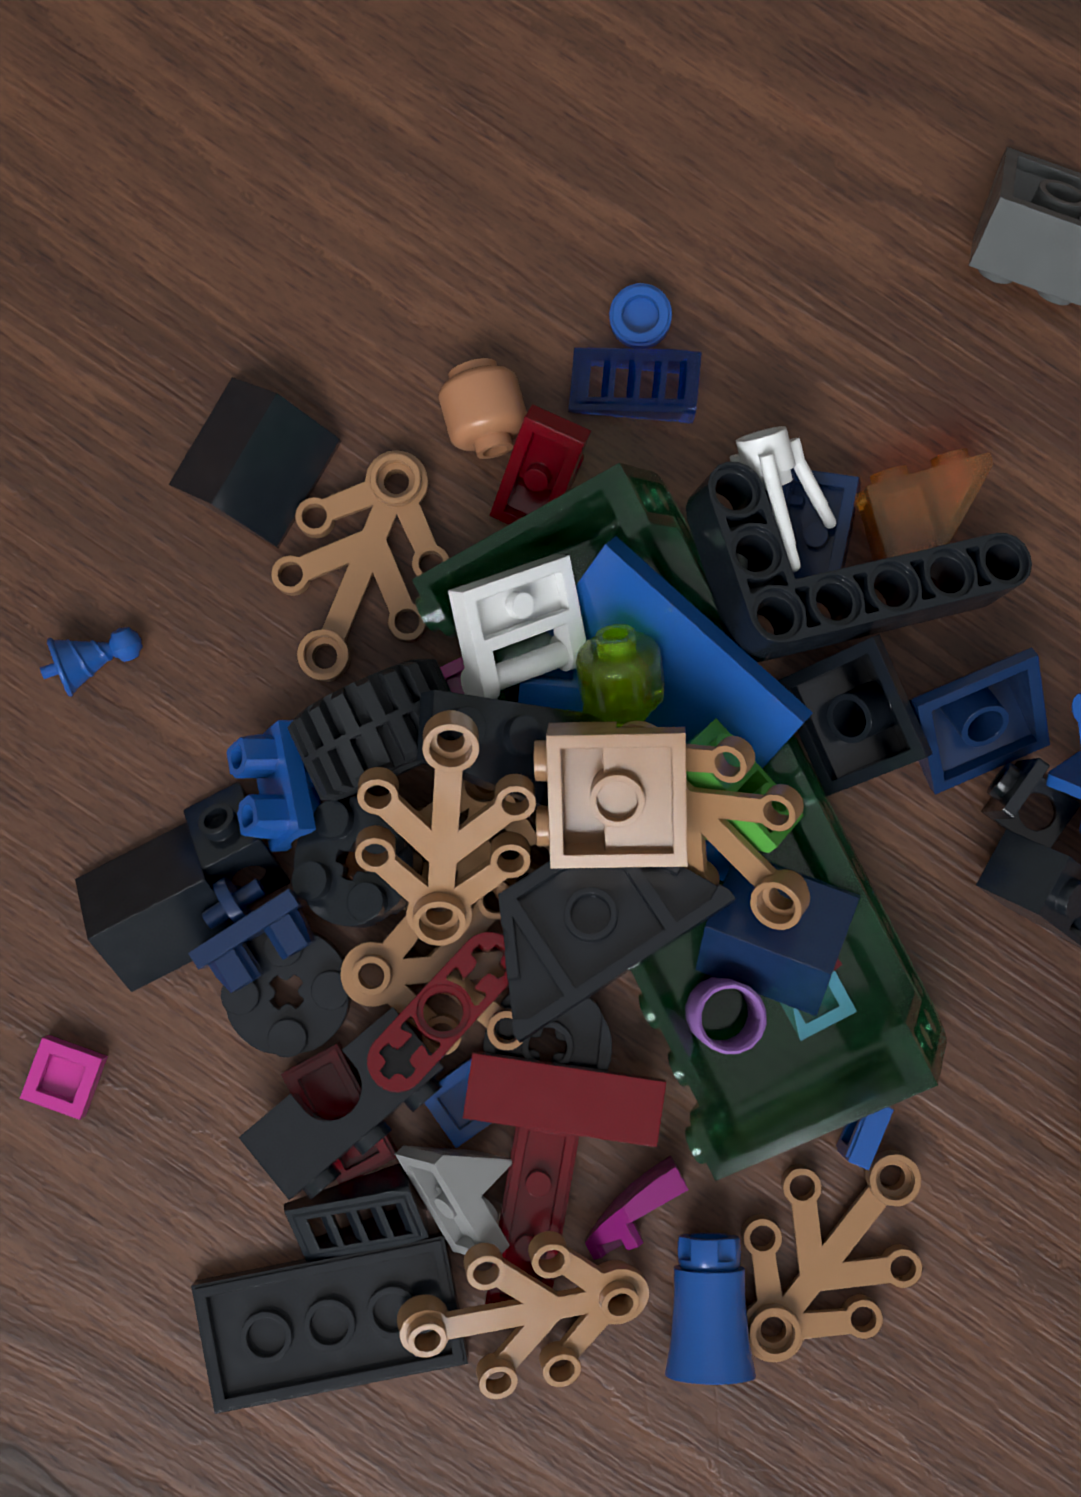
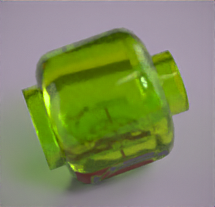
M613 624L598 630L594 637L588 639L579 648L575 664L580 699L586 711L601 719L602 722H616L617 727H620L630 721H644L663 701L665 684L661 650L652 637L635 631L629 625Z

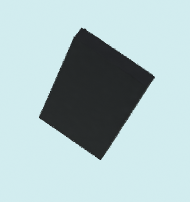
M442 1232L429 1234V1237L409 1244L312 1261L301 1259L195 1280L191 1285L215 1414L468 1364L469 1356L465 1337L450 1339L439 1354L423 1358L405 1349L399 1336L397 1324L398 1311L410 1298L418 1295H432L444 1302L448 1311L460 1309L448 1245ZM424 1330V1331H421L420 1333H427V1332H430V1331H432V1330Z

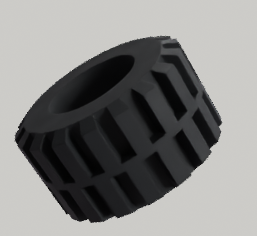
M414 659L371 674L308 706L287 727L321 800L336 801L357 794L359 778L362 773L370 768L383 767L399 776L424 764L417 760L421 693L431 690L451 692L437 660Z

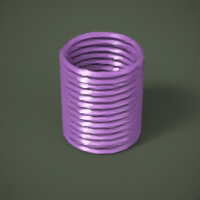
M711 977L699 983L690 993L685 1005L686 1021L691 1032L709 1048L723 1054H740L753 1048L762 1038L767 1025L766 1008L761 997L751 987L729 978ZM736 988L744 996L747 1003L748 1017L744 1027L736 1036L727 1040L709 1038L702 1026V1011L705 1002L714 993L722 989Z

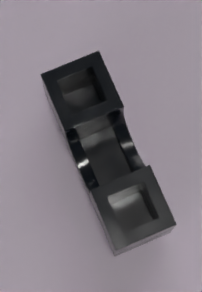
M394 1007L342 1049L357 1068L362 1081L360 1099L349 1114L337 1120L322 1118L307 1106L298 1093H292L238 1137L288 1200L296 1197L303 1190L310 1199H313L342 1174L334 1163L353 1147L363 1156L392 1131L385 1121L404 1103L414 1112L443 1087L435 1078L445 1069L440 1061L417 1086L405 1092L394 1093L386 1091L379 1087L372 1079L367 1066L368 1052L374 1041L399 1015ZM407 1022L401 1029L412 1034V1038L398 1051L388 1045L380 1053L386 1061L384 1068L380 1072L389 1080L397 1073L403 1075L406 1079L414 1073L415 1069L411 1066L409 1060L422 1044L428 1055L433 1054Z

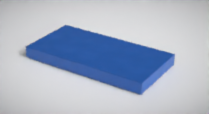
M617 536L604 545L577 583L576 590L589 655L588 661L584 666L646 722L656 727H685L687 743L717 718L730 734L745 739L752 746L755 752V761L763 769L813 714L810 709ZM553 629L547 631L552 637L554 636ZM651 638L660 647V659L662 657L665 690L661 703V695L656 688L652 687V685L658 684L659 681L654 663L659 659L653 653L654 644L651 642ZM608 642V644H607L608 653H612V652H616V651H621V647H622V645H623L624 642H625V645H624V648H623V655H622L621 653L610 654V655H609V661H607V656H606V651H605V643ZM601 643H604L603 649H604L605 660H602V658H601V653H600V644H601ZM612 665V666L616 667V669L614 670V669L608 668V666ZM619 670V673L610 674L612 671Z

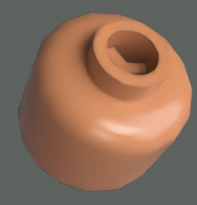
M489 358L474 359L457 365L449 372V380L443 384L439 391V401L452 445L464 451H476V455L480 459L495 458L510 452L514 448L512 441L517 438L524 417L527 414L516 374L504 366H497L496 361Z

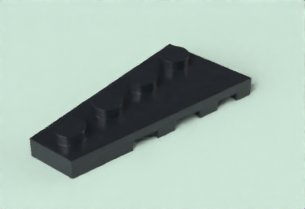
M431 690L421 693L417 760L429 765L424 758L422 750L423 730L427 721L443 711L455 710L462 712L475 722L479 732L478 757L472 766L463 770L462 779L484 789L495 790L497 782L504 776L509 774L524 775L534 784L536 794L535 810H537V806H548V782L535 781L534 741L546 740L549 723L616 722L617 728H619L623 724L635 720ZM448 730L439 733V735L445 740L452 741L459 739L463 733ZM519 792L508 794L520 799L519 802L526 798V795Z

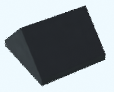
M232 377L169 485L279 549L296 520L295 513L297 507L302 501L309 498L339 447L341 440L278 393Z
M880 634L778 680L779 683L813 712L797 732L826 797L933 754Z
M187 822L75 879L87 940L131 992L192 962L193 960L188 954L190 951L234 924L231 918L211 929L202 917L201 913L218 903L219 900L215 894L212 881L202 870Z

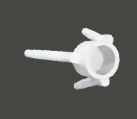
M779 426L753 432L738 438L736 445L739 454L732 455L729 458L730 462H740L748 465L761 479L765 490L768 492L773 515L792 571L796 572L800 569L801 564L782 485L793 480L790 469H794L824 526L828 529L834 528L836 519L805 460L800 438L789 440L786 426ZM736 553L740 564L748 570V559Z

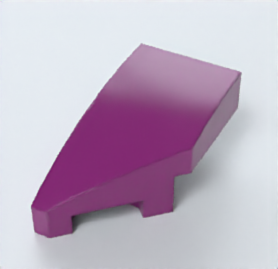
M672 1156L656 1164L633 1181L603 1212L585 1240V1245L594 1260L602 1258L623 1244L627 1250L639 1247L644 1242L635 1220L689 1190Z

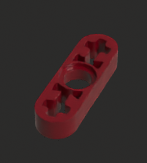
M483 932L471 937L374 1041L368 1052L367 1066L372 1079L379 1087L389 1092L400 1093L417 1086L507 988L509 982L506 972L503 935L494 932ZM479 948L481 951L489 953L494 948H497L503 953L499 966L505 973L499 979L494 975L487 974L480 980L473 990L484 995L485 998L476 1006L464 988L448 981L447 978L454 970H457L464 981L477 964V961L471 955L472 952ZM436 994H451L458 999L462 1006V1020L458 1026L450 1031L441 1032L434 1030L425 1021L423 1014L424 1006L428 999ZM409 1019H413L419 1032L428 1040L440 1044V1047L432 1055H428L422 1044L409 1060L411 1066L415 1069L414 1073L407 1079L397 1073L389 1080L380 1072L386 1064L385 1059L380 1053L388 1045L398 1051L412 1038V1034L402 1030L401 1027Z

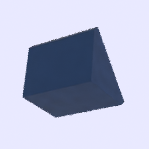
M1032 647L909 699L933 753L918 762L929 787L935 795L1050 745L1039 657Z
M769 862L776 870L788 869ZM731 864L722 886L729 889L736 899L734 903L707 920L695 970L715 978L732 979L751 987L759 995L817 1017L861 895L797 872L807 883L810 892L809 906L795 926L785 930L772 929L761 923L752 912L750 900L755 887ZM777 889L782 896L791 899L787 893Z

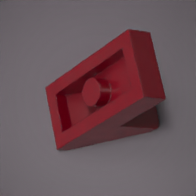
M532 404L524 417L489 516L547 541L583 463V451L591 430Z

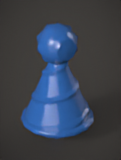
M130 627L118 628L113 631L109 642H95L93 640L71 641L69 639L53 640L50 637L47 639V644L54 663L40 667V671L44 679L59 675L67 695L72 697L85 681L93 677L113 657L119 658L123 662L137 658L140 655V650L143 648L142 639L137 631L132 630Z

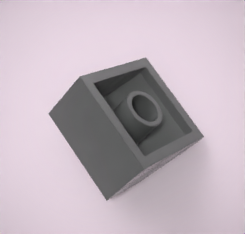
M1007 147L973 237L969 266L978 269L981 275L993 282L1009 284L1013 281L1035 289L1041 297L1054 304L1069 305L1074 303L1081 306V173Z

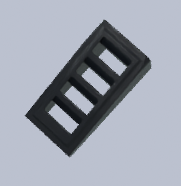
M400 1163L324 1189L313 1199H310L307 1195L284 1204V1213L306 1261L399 1246L429 1237L425 1207L420 1195ZM396 1204L397 1209L386 1212L385 1205ZM370 1208L374 1217L363 1220L359 1210ZM346 1213L350 1225L340 1228L335 1214ZM321 1217L327 1233L316 1237L308 1219Z

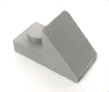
M403 1145L395 1153L452 1251L465 1255L476 1244L491 1243L497 1246L501 1253H503L510 1246L496 1223L498 1220L496 1209L482 1195L511 1166V1159L475 1150Z

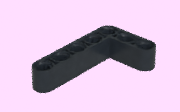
M725 462L718 465L688 498L686 505L687 521L724 632L756 662L780 658L986 607L1023 584L1030 576L1032 569L1030 552L1020 539L1008 533H994L795 579L764 485L758 474L748 465L740 462ZM716 493L729 500L733 510L722 505ZM736 553L743 555L750 561L753 572L740 564ZM931 577L937 581L941 590L934 585ZM874 589H877L883 595L887 605L878 599ZM816 601L822 603L828 609L831 619L826 618L820 612ZM757 614L764 616L770 621L774 634L767 632L761 627Z

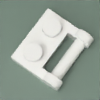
M553 554L448 590L465 667L461 673V685L466 695L497 699L500 690L557 668L563 671H570L585 665L588 661V646L570 555ZM553 629L554 636L551 638L550 644L495 664L493 651Z

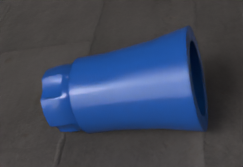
M726 1233L681 1234L678 1237L679 1265L674 1266L672 1330L665 1376L669 1379L692 1384L726 1385L744 1383L756 1378L748 1332L745 1268L740 1266L741 1245L739 1236Z

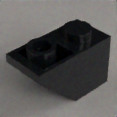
M1006 829L976 886L1003 906L1081 949V865L1066 854Z

